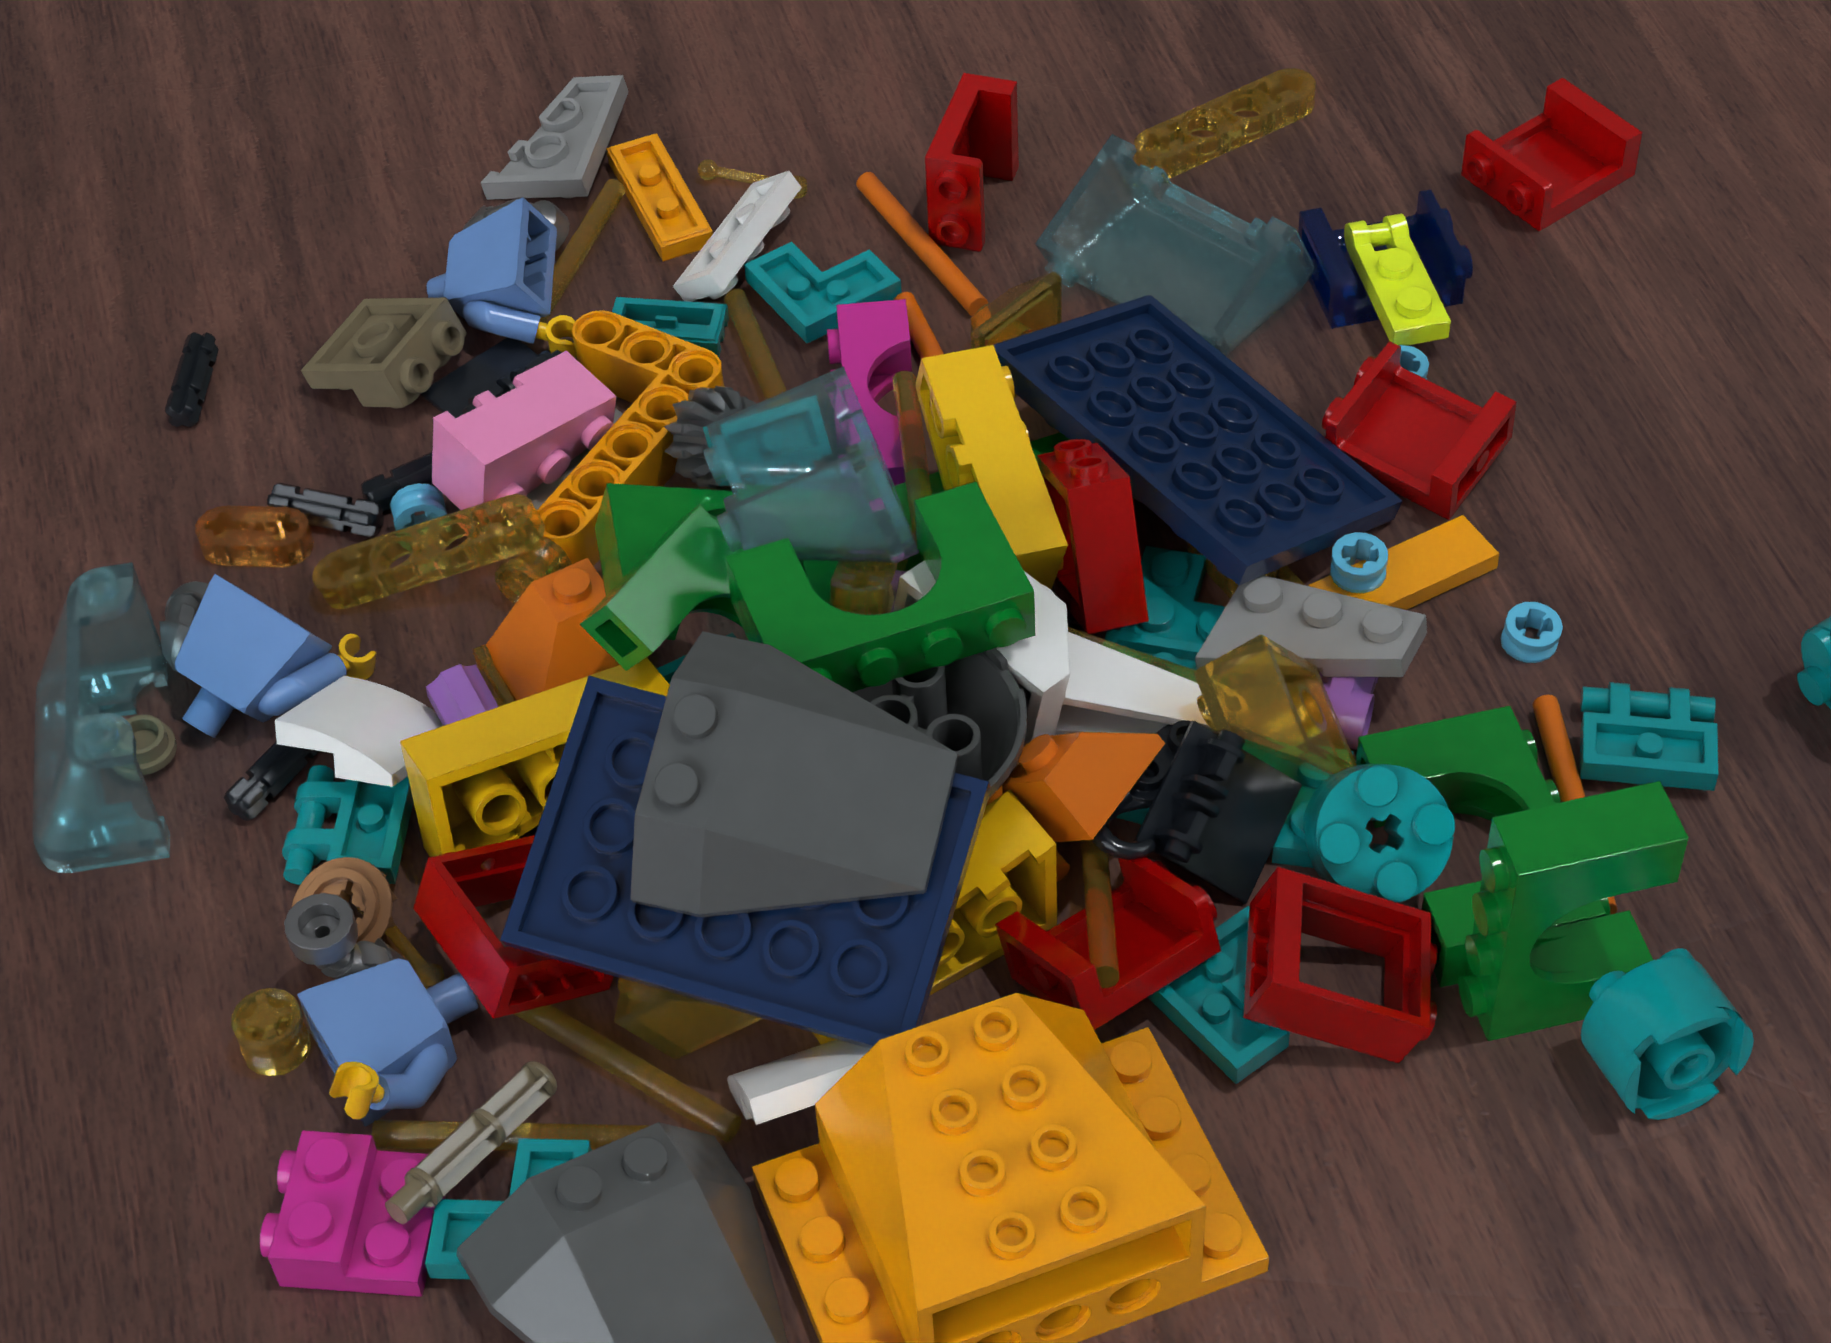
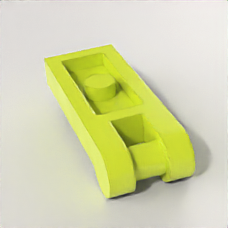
M1404 214L1385 216L1382 223L1367 225L1364 220L1346 223L1344 238L1348 254L1389 341L1397 345L1408 346L1449 338L1451 320L1410 238L1408 223ZM1386 245L1388 249L1375 251L1373 247Z

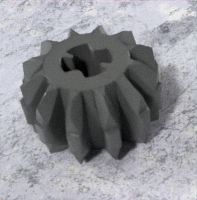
M700 387L689 391L688 401L683 400L673 404L678 419L676 422L664 426L673 434V442L664 452L673 458H678L675 466L676 473L681 474L683 477L691 478L692 482L697 483L698 486L715 488L719 486L703 427L755 411L756 402L749 400L747 397L740 396L739 391H734L731 387Z

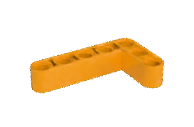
M605 310L586 313L575 321L572 334L577 361L617 397L632 404L539 507L534 515V528L541 564L547 574L556 572L586 558L590 560L593 566L600 560L595 524L607 483L663 487L675 473L678 458H673L664 452L673 442V434L664 426L677 421L678 418L673 404L683 400L688 401L690 390H696L700 387L715 388V386H724L722 364L717 354Z

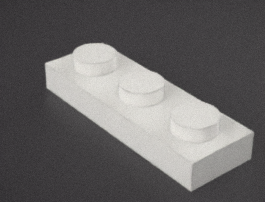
M790 171L751 184L673 285L684 301L692 302L708 296L713 300L727 294L737 284L738 278L736 274L744 263L750 261L762 251L765 245L762 241L771 228L780 224L789 215L790 208L788 205L802 188Z

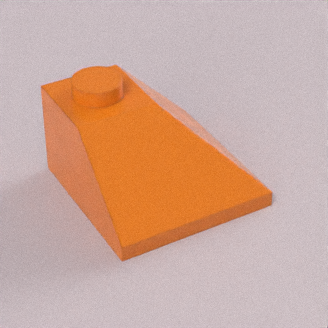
M588 558L531 582L483 648L486 659L513 701L620 665L580 625L606 597L604 581Z
M1077 732L1051 736L1043 734L1034 738L1023 747L1018 760L1019 764L1002 784V795L1011 790L1054 842L1093 840L1164 746L1165 742L1158 734Z

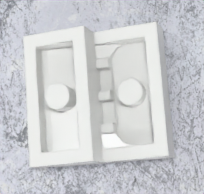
M342 676L275 719L277 744L333 753L335 778L390 787L395 786L408 776L400 741L443 726L436 712L418 700L387 686L349 676Z
M837 1039L727 1077L728 1086L745 1119L753 1118L757 1125L815 1105L871 1048Z

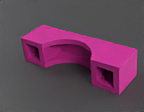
M906 299L836 305L838 328L827 329L830 364L841 363L842 369L830 370L833 405L845 404V410L834 411L837 447L849 446L848 453H837L840 489L853 490L854 513L880 511L878 491L925 476L919 422L897 417L885 411L877 404L891 390L913 381Z

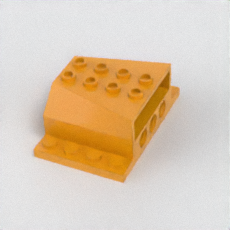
M1017 992L879 1040L815 1103L819 1143L752 1166L754 1183L820 1343H1078L1268 1272L1269 1255L1149 1027L1101 1043L1084 1010Z

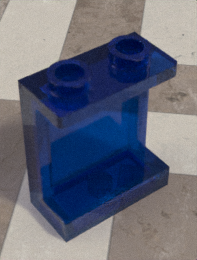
M1432 190L1419 191L1416 213L1405 217L1408 223L1410 238L1443 306L1463 304L1466 279H1470L1473 273L1470 251L1466 245L1459 244L1453 232L1451 215L1447 208L1440 207ZM1322 208L1300 211L1297 256L1331 329L1379 320L1348 254L1344 229L1332 230ZM1381 221V222H1376V223H1370V224H1367V225L1382 223V221ZM1386 245L1373 247L1375 251L1388 249Z

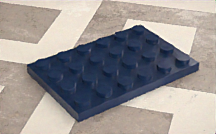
M1151 295L993 344L1001 366H1008L1011 372L1016 395L1038 412L1048 425L1060 431L1069 440L1087 439L1092 444L1098 443L1130 476L1132 497L1146 505L1167 523L1177 536L1189 542L1210 560L1221 574L1232 579L1237 585H1242L1331 547L1339 538L1346 534L1354 532L1364 533L1392 521L1403 502L1397 495Z
M588 676L500 941L509 947L862 1047L872 1048L881 1039L921 1026L991 791L989 781L955 773L927 891L924 894L711 917H697L633 903L630 899L635 812L667 696Z

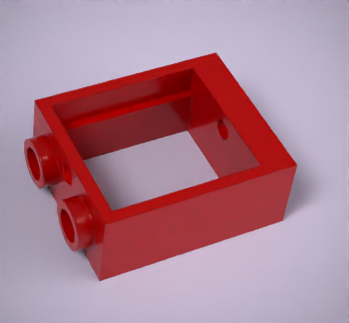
M1087 439L1063 441L1054 446V452L1037 455L1039 469L1068 544L1063 557V569L1058 571L1055 578L1057 596L1066 603L1067 609L1087 635L1148 622L1130 476L1098 443L1092 444Z
M535 835L429 857L413 907L493 1019L609 990L614 978L612 975L513 947H504L475 908L515 897Z
M1278 866L1252 899L1249 906L1243 1018L1399 1064L1419 1041H1425L1430 1036L1437 1017L1436 1002L1431 1000V975L1437 961V946L1431 942V913ZM1301 933L1384 957V1006L1300 982Z

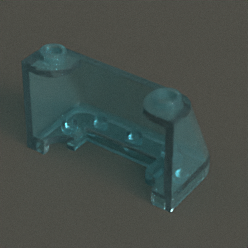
M1112 134L1035 243L1043 257L1048 261L1045 270L1065 286L1072 288L1077 282L1116 304L1151 295L1227 357L1303 289L1314 273L1315 266L1296 228L1273 216L1267 224L1256 217L1250 224L1171 183L1165 170L1155 165L1153 169L1142 164L1138 166L1133 160V156L1137 152L1135 145Z
M844 366L707 425L713 446L703 450L705 459L716 483L720 484L728 480L733 495L724 498L726 512L717 515L722 533L732 552L741 548L748 550L789 538L798 559L805 561L896 563L920 553L892 476Z
M133 562L91 569L77 577L71 584L36 686L32 837L41 862L48 869L58 873H74L170 857L169 828L164 816H158L137 761L136 739L131 724L124 717H121L137 714L135 699L146 685L154 682L155 687L168 686V662L162 653V645Z

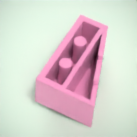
M568 351L515 376L512 384L517 388L497 398L489 390L475 396L472 404L476 408L457 418L448 411L433 417L432 484L481 530L497 517L504 519L515 513L523 504L527 494L543 482L551 484L559 479L569 467L571 460L587 448L591 450L614 425L617 396Z

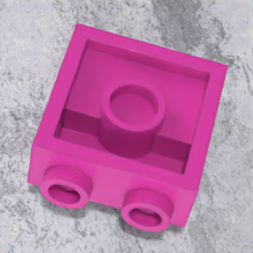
M302 1130L297 1151L284 1150L279 1160L277 1185L279 1192L285 1194L280 1213H267L264 1217L260 1233L261 1254L263 1257H268L279 1286L422 1297L428 1274L425 1261L435 1206L431 1208L423 1207L406 1224H400L389 1215L385 1202L405 1185V1174L420 1163L428 1154L377 1150L372 1135Z

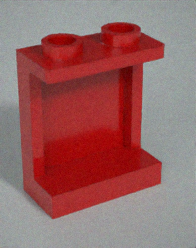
M963 73L925 156L928 232L937 245L979 252L985 244L983 176L1013 181L1019 168L1017 81Z
M1562 77L1547 86L1543 113L1494 141L1477 129L1467 134L1461 175L1474 186L1480 188L1505 206L1512 214L1520 217L1536 230L1541 231L1634 176L1642 131Z
M1389 341L1376 358L1369 356L1363 362L1355 377L1354 386L1344 398L1336 397L1327 408L1322 420V428L1326 430L1325 438L1389 490L1450 520L1511 440L1517 401L1495 391L1487 403L1481 407L1403 368L1400 365L1401 346Z
M1145 856L1130 860L1118 858L1124 879L1123 884L1048 931H1045L1018 911L996 923V930L1011 978L1040 999L1084 1010L1093 1029L1096 1030L1219 953L1221 948L1214 922L1217 920V910L1212 899L1201 887L1197 885L1191 886L1170 873L1167 867L1158 860L1152 861Z

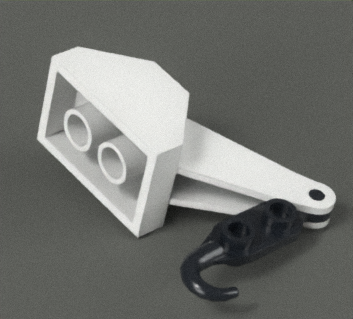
M925 560L900 576L893 612L906 608L920 600L936 583ZM1025 572L1034 589L1035 636L1019 640L1010 646L996 648L1007 659L1008 670L1016 680L1020 690L1023 689L1027 707V733L1024 746L1043 734H1049L1050 736L1077 732L1158 734L1165 742L1164 746L1094 839L1091 840L1100 851L1114 858L1126 860L1143 858L1155 851V841L1152 839H1147L1140 843L1122 841L1112 834L1109 829V823L1122 813L1150 808L1191 721H1196L1218 735L1224 729L1242 737L1249 717V708L1245 701L1237 695L1199 684L1068 632L1066 603L1059 599L1051 589L1040 584Z

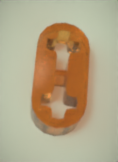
M218 506L206 511L195 524V533L201 552L205 559L212 564L222 566L289 567L303 562L314 549V539L309 521L303 512L295 508Z

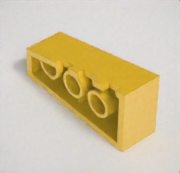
M994 345L921 358L915 387L944 491L977 482L1022 569L1040 584L1052 589L1058 571L1063 569V557L1068 544L1030 445L1027 427L1024 421L1021 420L1014 401V383L1008 366H1001Z
M647 657L627 671L621 665L589 675L667 696L670 686ZM588 676L400 741L423 846L430 857L500 843L506 840L519 839L520 836L539 825Z
M1011 790L1005 792L985 808L930 995L1004 955L995 924L1014 912H1020L1045 931L1057 925L1056 843ZM813 1033L821 1045L837 1040Z

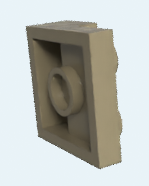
M446 297L364 299L302 368L301 372L312 389H353L363 407H391L398 409L411 404L418 398L420 393L426 392L431 387L433 373L444 366L451 356L460 353L467 332Z

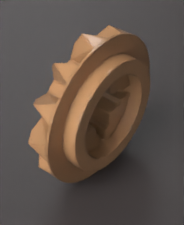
M343 857L327 861L310 872L300 884L294 896L292 907L298 901L314 894H334L349 902L352 896L351 903L364 913L363 918L357 917L356 919L358 927L356 943L359 941L375 943L378 937L382 938L388 928L395 926L391 915L393 902L398 898L390 889L386 880L387 875L374 865L359 858Z

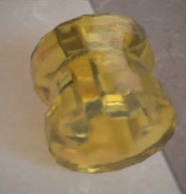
M529 534L524 536L516 546L515 558L504 560L494 574L495 582L503 595L513 604H516L531 582L572 565L564 550L555 542L542 535Z
M259 989L246 995L236 1005L231 1016V1027L240 1044V1051L248 1068L257 1074L270 1077L284 1075L296 1069L307 1058L311 1049V1038L303 1022L301 1008L293 995L282 989Z

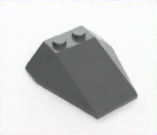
M702 631L671 678L641 789L634 821L630 900L633 903L692 916L711 917L924 894L927 891L959 755L771 645Z
M658 1122L534 1175L513 1192L457 1248V1257L489 1312L525 1343H788L751 1190L713 1135Z

